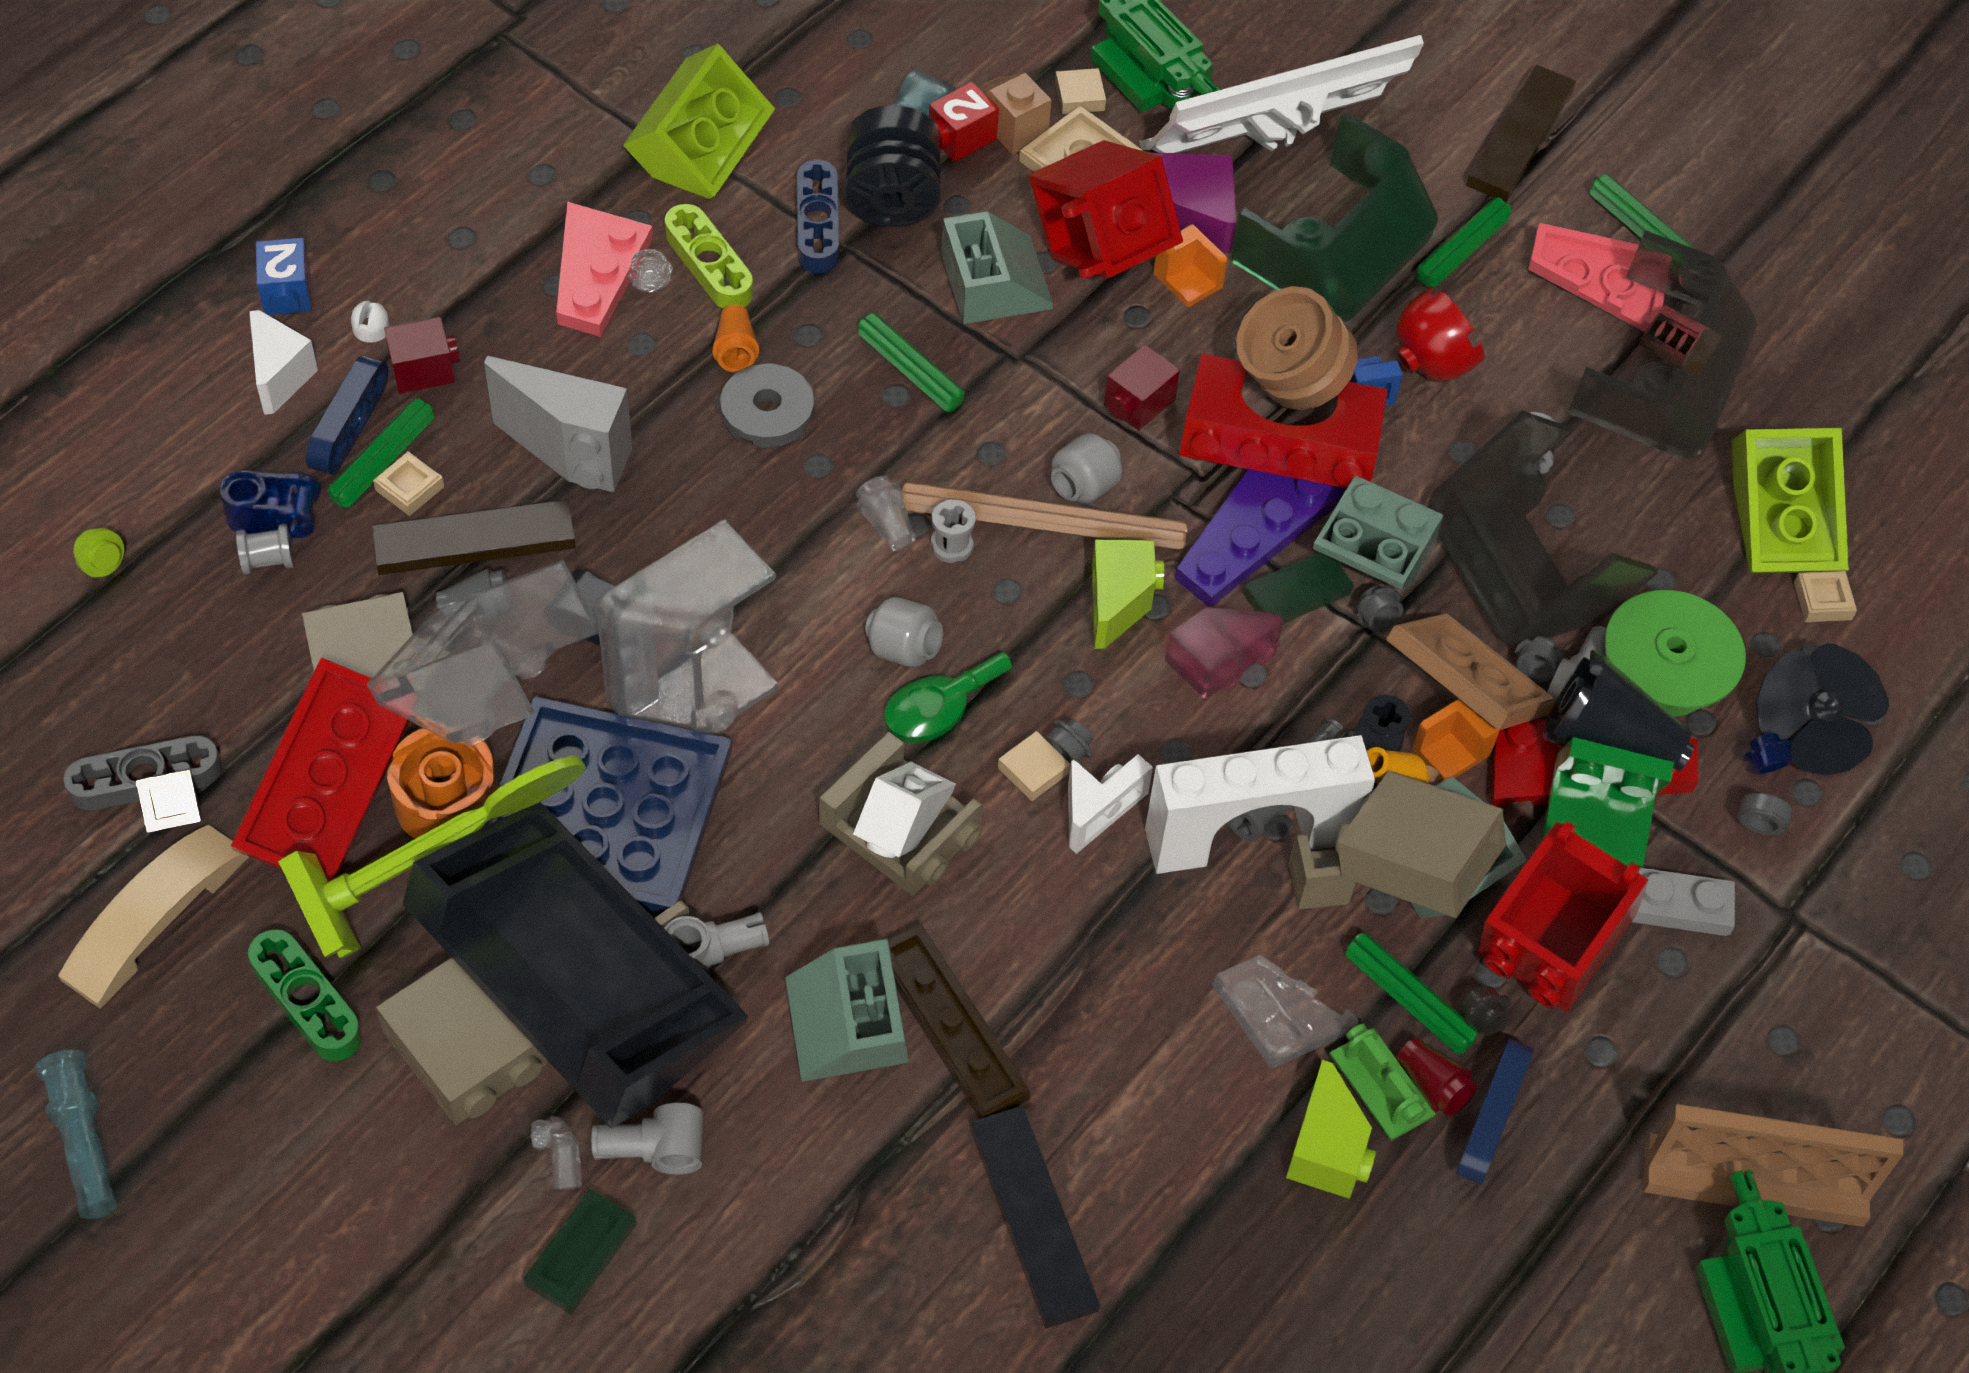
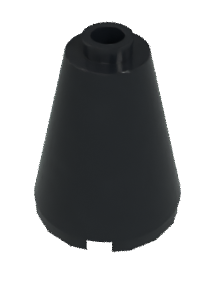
M1595 650L1590 651V660L1584 657L1569 676L1555 701L1559 705L1558 713H1560L1558 721L1548 717L1543 732L1544 740L1556 746L1564 747L1575 737L1674 762L1673 769L1681 771L1685 767L1694 750V744L1689 742L1690 730L1609 659Z

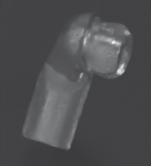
M550 1116V1120H535L531 1124L532 1146L538 1150L552 1149L554 1190L582 1188L580 1145L575 1135L560 1117Z

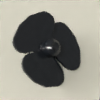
M1830 643L1818 646L1813 651L1811 657L1799 650H1791L1782 654L1765 673L1756 698L1757 727L1766 739L1771 741L1785 740L1806 724L1789 745L1790 760L1800 771L1822 776L1850 771L1865 760L1873 748V739L1869 730L1864 725L1842 715L1861 721L1873 722L1881 719L1889 708V698L1876 671L1860 655L1837 644Z

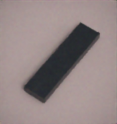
M1020 1106L971 1121L970 1130L1045 1329L1099 1312L1100 1303L1024 1107Z

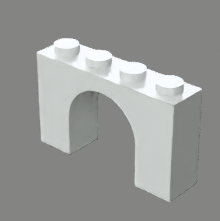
M1362 736L1156 765L1145 826L1156 874L1206 867L1215 833L1231 819L1248 811L1267 806H1294L1301 834H1307L1311 850L1335 847L1340 829L1346 823L1350 824L1362 807L1364 797L1371 795L1375 782Z

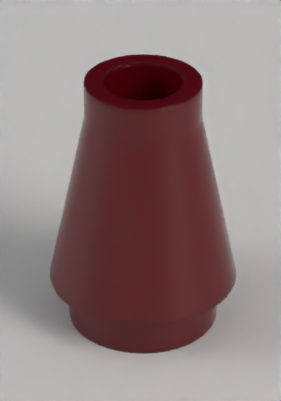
M1419 1038L1410 1040L1399 1051L1396 1060L1406 1070L1433 1111H1442L1446 1116H1453L1461 1111L1473 1098L1477 1085L1471 1080L1470 1070L1430 1048Z

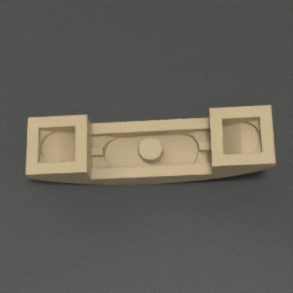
M206 825L182 838L142 869L107 905L72 951L58 975L60 980L101 1009L138 971L135 959L204 889L214 893L249 857L233 851L231 848L233 841L210 825Z

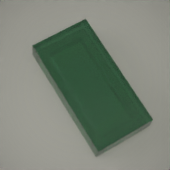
M1320 552L1245 584L1243 595L1266 628L1270 630L1351 595L1354 584L1336 559Z
M589 1189L524 1276V1286L572 1315L636 1227V1216Z

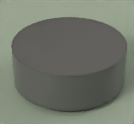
M1752 793L1742 797L1737 819L1742 826L1752 832L1762 835H1779L1788 830L1793 810L1786 801L1776 796Z

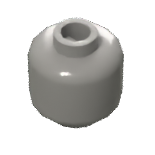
M1087 433L1078 436L1061 448L1053 457L1051 467L1052 484L1059 495L1068 501L1083 505L1097 501L1112 490L1122 478L1121 456L1118 448L1111 441L1104 439L1100 435Z
M891 597L885 600L878 609H874L866 622V635L869 637L870 648L875 656L904 666L916 668L924 664L927 660L935 657L942 644L943 626L938 622V616L932 607L899 597Z

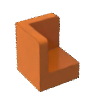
M1193 224L1181 230L1183 243L1156 255L1153 272L1187 307L1195 305L1223 288L1227 266V257Z
M1458 699L1420 723L1412 750L1426 765L1437 769L1441 773L1440 781H1443L1447 777L1452 776L1456 778L1490 757L1499 730L1462 700Z

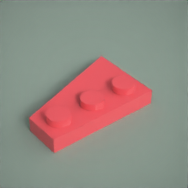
M567 202L556 309L558 325L599 337L602 336L653 239L651 225Z
M1539 223L1528 270L1645 332L1663 306L1673 252Z

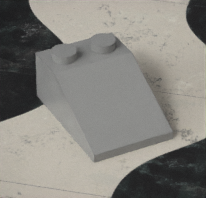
M487 356L484 366L493 423L568 482L577 483L587 489L598 488L615 492L632 451L627 388Z

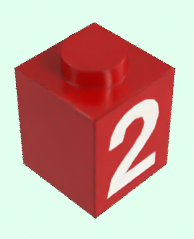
M973 82L929 104V117L935 121L941 133V149L954 162L997 140L999 108Z

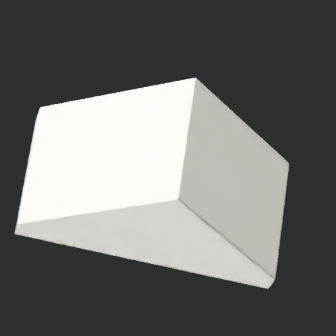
M249 311L256 385L264 415L273 414L318 371L313 346L310 339L262 311Z

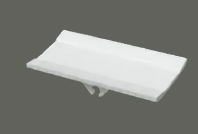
M1418 35L1178 101L1175 103L1169 116L1170 121L1154 137L1139 141L1142 150L1153 149L1158 153H1181L1242 135H1248L1270 151L1277 148V143L1274 140H1284V145L1288 147L1293 143L1297 130L1305 134L1319 125L1321 113L1378 98L1389 81L1395 76L1405 74L1410 70L1413 61L1418 57L1424 44L1422 36Z

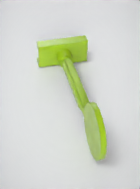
M567 756L556 759L514 778L492 793L484 802L483 807L454 817L351 875L344 873L329 882L316 854L295 851L279 860L278 862L324 957H330L337 953L338 957L343 959L361 949L343 910L361 901V895L412 868L413 862L478 831L489 820L533 806L563 790L581 777L586 770L581 757Z

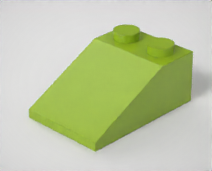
M1842 428L1746 429L1731 440L1733 486L1749 572L1806 573L1849 571Z

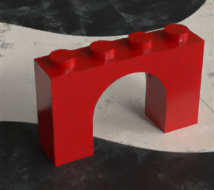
M1201 353L1186 415L1179 456L1348 488L1354 476L1371 482L1378 454L1387 389L1348 382L1337 395L1334 413L1328 419L1317 424L1305 426L1285 425L1258 415L1245 403L1242 397L1246 370L1241 361Z

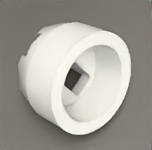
M363 301L352 310L351 325L356 338L364 342H377L386 337L384 327H389L390 321L388 313L382 304ZM366 318H369L368 325L363 324Z

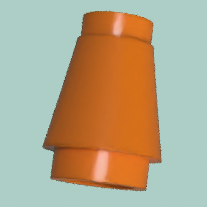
M729 305L722 310L712 348L716 361L724 370L729 372H738L753 365L759 355V345L748 311L740 305Z

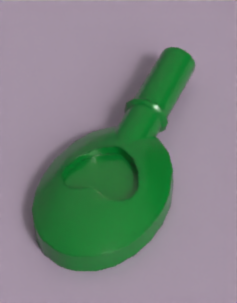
M1001 652L969 671L964 670L963 674L956 678L943 675L928 676L906 684L889 699L885 707L884 723L886 730L899 740L907 743L926 742L944 735L961 720L966 710L967 695L970 692H976L979 687L1012 669L1009 657L1004 652Z

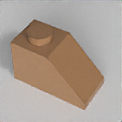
M1026 73L997 77L978 87L999 108L997 139L1012 155L1020 152L1022 148L1049 129L1052 100Z

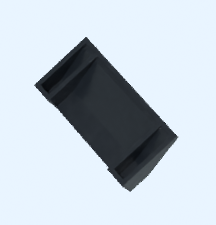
M541 802L515 812L413 862L403 906L610 1128L653 1104L743 1026L748 1019V1015Z

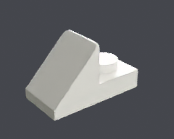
M1139 754L1124 766L1117 764L1105 774L1101 783L1075 760L1071 761L1068 782L1069 848L1076 854L1148 794L1153 767Z

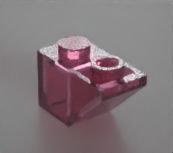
M1206 607L1169 634L1165 661L1206 700L1220 689L1223 691L1229 690L1241 679L1244 671L1256 663L1262 665L1268 662L1280 648L1279 639L1284 620L1277 613Z

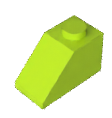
M1095 540L1091 568L1094 649H1105L1152 609L1154 591L1163 590L1164 562L1163 560H1155L1154 541Z
M1324 1060L1321 1062L1286 1178L1350 1199L1356 1180L1367 1183L1376 1151L1366 1148L1372 1127L1331 1062Z

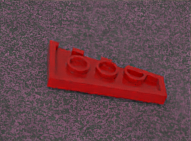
M1535 719L1499 730L1492 750L1490 805L1501 809L1508 808L1509 804L1514 802L1531 801L1532 806L1548 805L1557 753L1563 747L1553 745L1544 740L1543 732L1547 720ZM1689 739V742L1694 744V750L1689 761L1681 771L1673 769L1671 782L1656 795L1694 792L1698 783V739Z

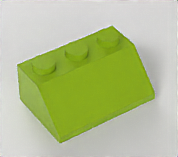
M717 43L687 57L623 146L652 178L710 199L715 197L775 108Z

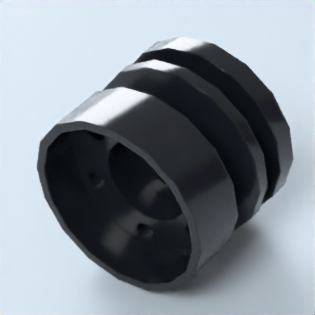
M883 105L868 109L853 120L847 132L846 201L853 213L866 222L882 227H904L916 224L933 214L940 203L941 133L933 119L922 111L905 105Z

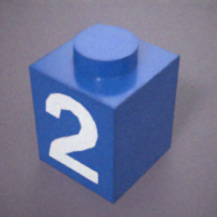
M304 238L256 241L257 287L264 313L273 315L312 311L310 266Z

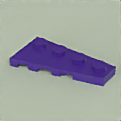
M1248 469L1178 565L1175 580L1209 608L1213 607L1334 509L1342 498L1344 491L1338 486Z

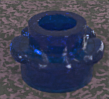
M1777 733L1767 734L1750 741L1749 746L1751 750L1743 755V760L1750 763L1755 775L1767 774L1793 763L1789 750L1793 743L1790 740H1780Z

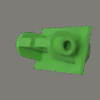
M1364 1024L1355 1026L1346 1035L1350 1042L1329 1053L1332 1060L1390 1141L1436 1116V1113L1431 1109L1375 1029L1368 1030Z

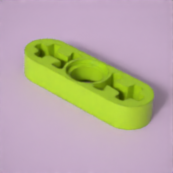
M680 204L672 207L665 215V232L668 243L717 306L723 309L729 305L746 307L753 298V278L749 269L699 207L691 204ZM690 228H694L693 239H691V233L688 230ZM705 251H714L721 256L717 261L710 263L697 259V256ZM726 274V280L730 285L724 287L723 275Z

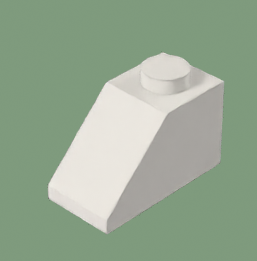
M909 762L876 777L853 835L867 841L866 846L868 849L884 857H900L917 848L951 796L956 783L913 762Z

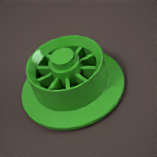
M1655 590L1636 595L1619 606L1610 618L1605 632L1604 644L1607 659L1674 717L1690 714L1699 708L1710 706L1724 699L1737 686L1744 672L1746 653L1738 629L1718 607L1693 594L1675 590Z

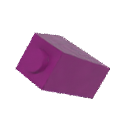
M1152 153L1162 156L1180 230L1193 224L1222 253H1231L1236 228L1232 155Z

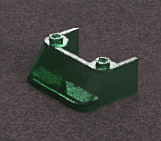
M1345 111L1339 119L1330 166L1371 191L1334 228L1314 217H1299L1292 220L1281 230L1247 208H1244L1239 212L1231 262L1276 290L1291 286L1312 289L1326 299L1337 316L1344 322L1353 319L1433 238L1438 222V214L1407 149Z

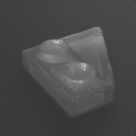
M1261 955L1218 973L1212 984L1271 1069L1347 1035L1359 1022L1355 1014L1347 1009L1340 1015L1314 999L1318 992L1301 980L1288 977L1282 968Z

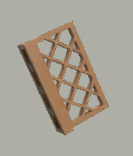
M1676 1104L1659 1135L1650 1133L1645 1142L1644 1192L1738 1207L1739 1202L1729 1176L1737 1171L1742 1170L1744 1173L1746 1169H1750L1754 1173L1753 1176L1762 1200L1782 1202L1787 1215L1864 1227L1870 1219L1871 1198L1903 1156V1139ZM1687 1126L1700 1129L1691 1130Z

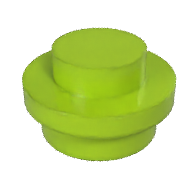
M106 528L89 529L83 532L77 538L73 549L77 566L91 577H104L111 574L120 565L124 556L122 539L115 532Z

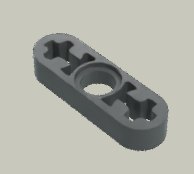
M189 736L81 758L67 768L64 773L63 782L71 802L82 810L91 811L140 801L137 783L129 779L130 772L138 765L152 764L156 766L157 772L154 776L169 773L165 764L166 761L172 760L173 771L177 772L190 769L191 758L201 756L200 767L191 769L195 789L209 786L219 777L221 761L217 749L211 740L203 736ZM113 772H117L121 782L120 785L114 786ZM96 777L94 788L84 790L86 779Z

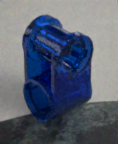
M248 470L235 471L228 474L220 485L226 523L233 531L245 530L247 534L278 530L280 524H287L290 538L307 537L314 529L315 520L311 512L313 503L319 499L321 487L315 479L300 473L276 474ZM294 487L297 488L296 494H295V492H294V490H293ZM294 518H295L297 524H293V519H294Z

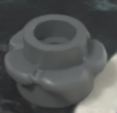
M1374 586L1366 590L1359 599L1357 619L1361 623L1366 622L1373 631H1381L1392 626L1400 619L1404 610L1403 605L1400 603V593L1392 587Z
M1541 636L1531 640H1522L1515 650V653L1518 655L1516 658L1517 669L1533 682H1546L1552 679L1562 659L1565 658L1563 651L1560 648H1556L1553 640Z
M1071 718L1067 723L1062 720H1056L1053 723L1055 728L1046 738L1070 764L1072 760L1079 762L1083 757L1090 758L1092 756L1089 744L1093 738L1078 721Z

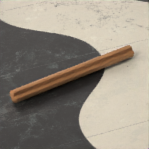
M914 482L904 483L901 492V508L907 511L932 514L934 508L940 502L957 499L966 502L973 508L977 521L1109 540L1154 541V546L1179 550L1184 548L1187 536V523L1179 520Z

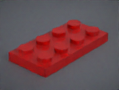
M321 657L231 844L232 850L280 870L282 868L278 861L295 851L316 854L328 881L330 882L337 878L391 764L393 752L401 742L419 704L418 697Z

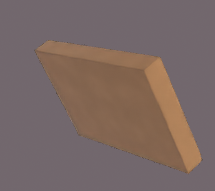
M1447 613L1395 625L1386 639L1498 730L1548 716L1555 705L1554 697Z

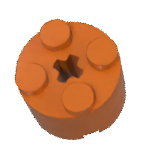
M445 725L428 726L404 738L393 752V760L387 774L397 820L403 830L414 839L464 812L483 807L486 799L498 789L492 754L486 743L472 731L463 728L462 732L445 730Z

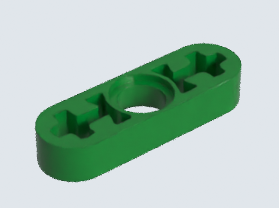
M268 930L256 936L248 949V957L253 972L317 1055L325 1060L341 1061L352 1056L358 1050L362 1040L361 1030L354 1012L292 935L282 930ZM274 950L278 955L283 954L289 972L284 977L276 963L266 959L265 955L268 952ZM311 984L320 989L318 998L309 1005L299 1006L289 1000L292 991L300 985ZM326 1013L328 1020L337 1030H344L345 1036L337 1041L333 1036L327 1037L323 1023L320 1020Z

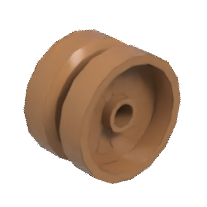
M1291 286L1275 290L1257 301L1244 316L1236 336L1237 355L1244 369L1254 380L1259 382L1261 388L1270 398L1285 408L1305 410L1321 406L1336 397L1351 380L1358 362L1357 342L1351 330L1336 315L1326 299L1310 288Z

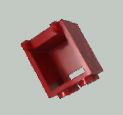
M1102 140L1028 175L1051 258L1078 268L1081 278L1099 275L1108 279L1184 242L1162 156Z
M1556 821L1485 920L1478 955L1484 958V965L1497 976L1504 979H1510L1512 976L1529 988L1528 993L1538 1003L1550 1009H1555L1557 1006L1568 1013L1637 915L1649 879L1640 874V866L1633 862L1626 866L1576 834V826L1569 821H1566L1563 825Z

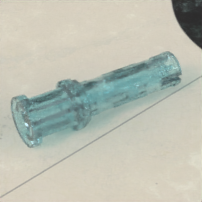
M71 1049L62 1050L43 1057L37 1062L35 1070L38 1079L45 1082L49 1103L45 1109L49 1121H52L53 1125L58 1126L61 1134L64 1153L76 1193L79 1215L83 1219H96L108 1215L109 1211H114L117 1207L93 1117L97 1111L98 1101L96 1095L90 1092L87 1086L84 1070L88 1062L84 1052Z

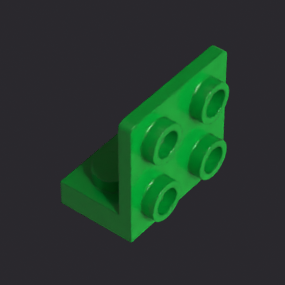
M1573 737L1557 753L1541 842L1556 821L1562 825L1569 821L1576 826V834L1626 866L1633 862L1643 868L1656 794L1671 782L1674 762Z

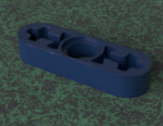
M820 159L809 160L803 163L797 171L798 261L809 272L826 273L834 269L839 262L838 175L836 168L831 163ZM813 180H822V193H813ZM820 210L828 213L830 217L824 221L816 222L808 219L806 215L809 212ZM814 239H823L822 253L814 252Z
M365 356L357 358L309 440L306 451V464L308 468L335 475L340 470L385 391L388 380L387 363Z
M1510 1038L1508 1039L1456 1170V1175L1482 1185L1534 1048Z

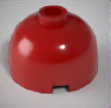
M1430 286L1405 306L1396 326V336L1400 344V348L1396 350V356L1409 373L1412 374L1418 370L1419 373L1428 379L1440 382L1451 381L1469 373L1485 360L1484 349L1481 343L1473 348L1467 335L1474 331L1473 327L1458 306L1445 293L1440 291L1434 296V287Z

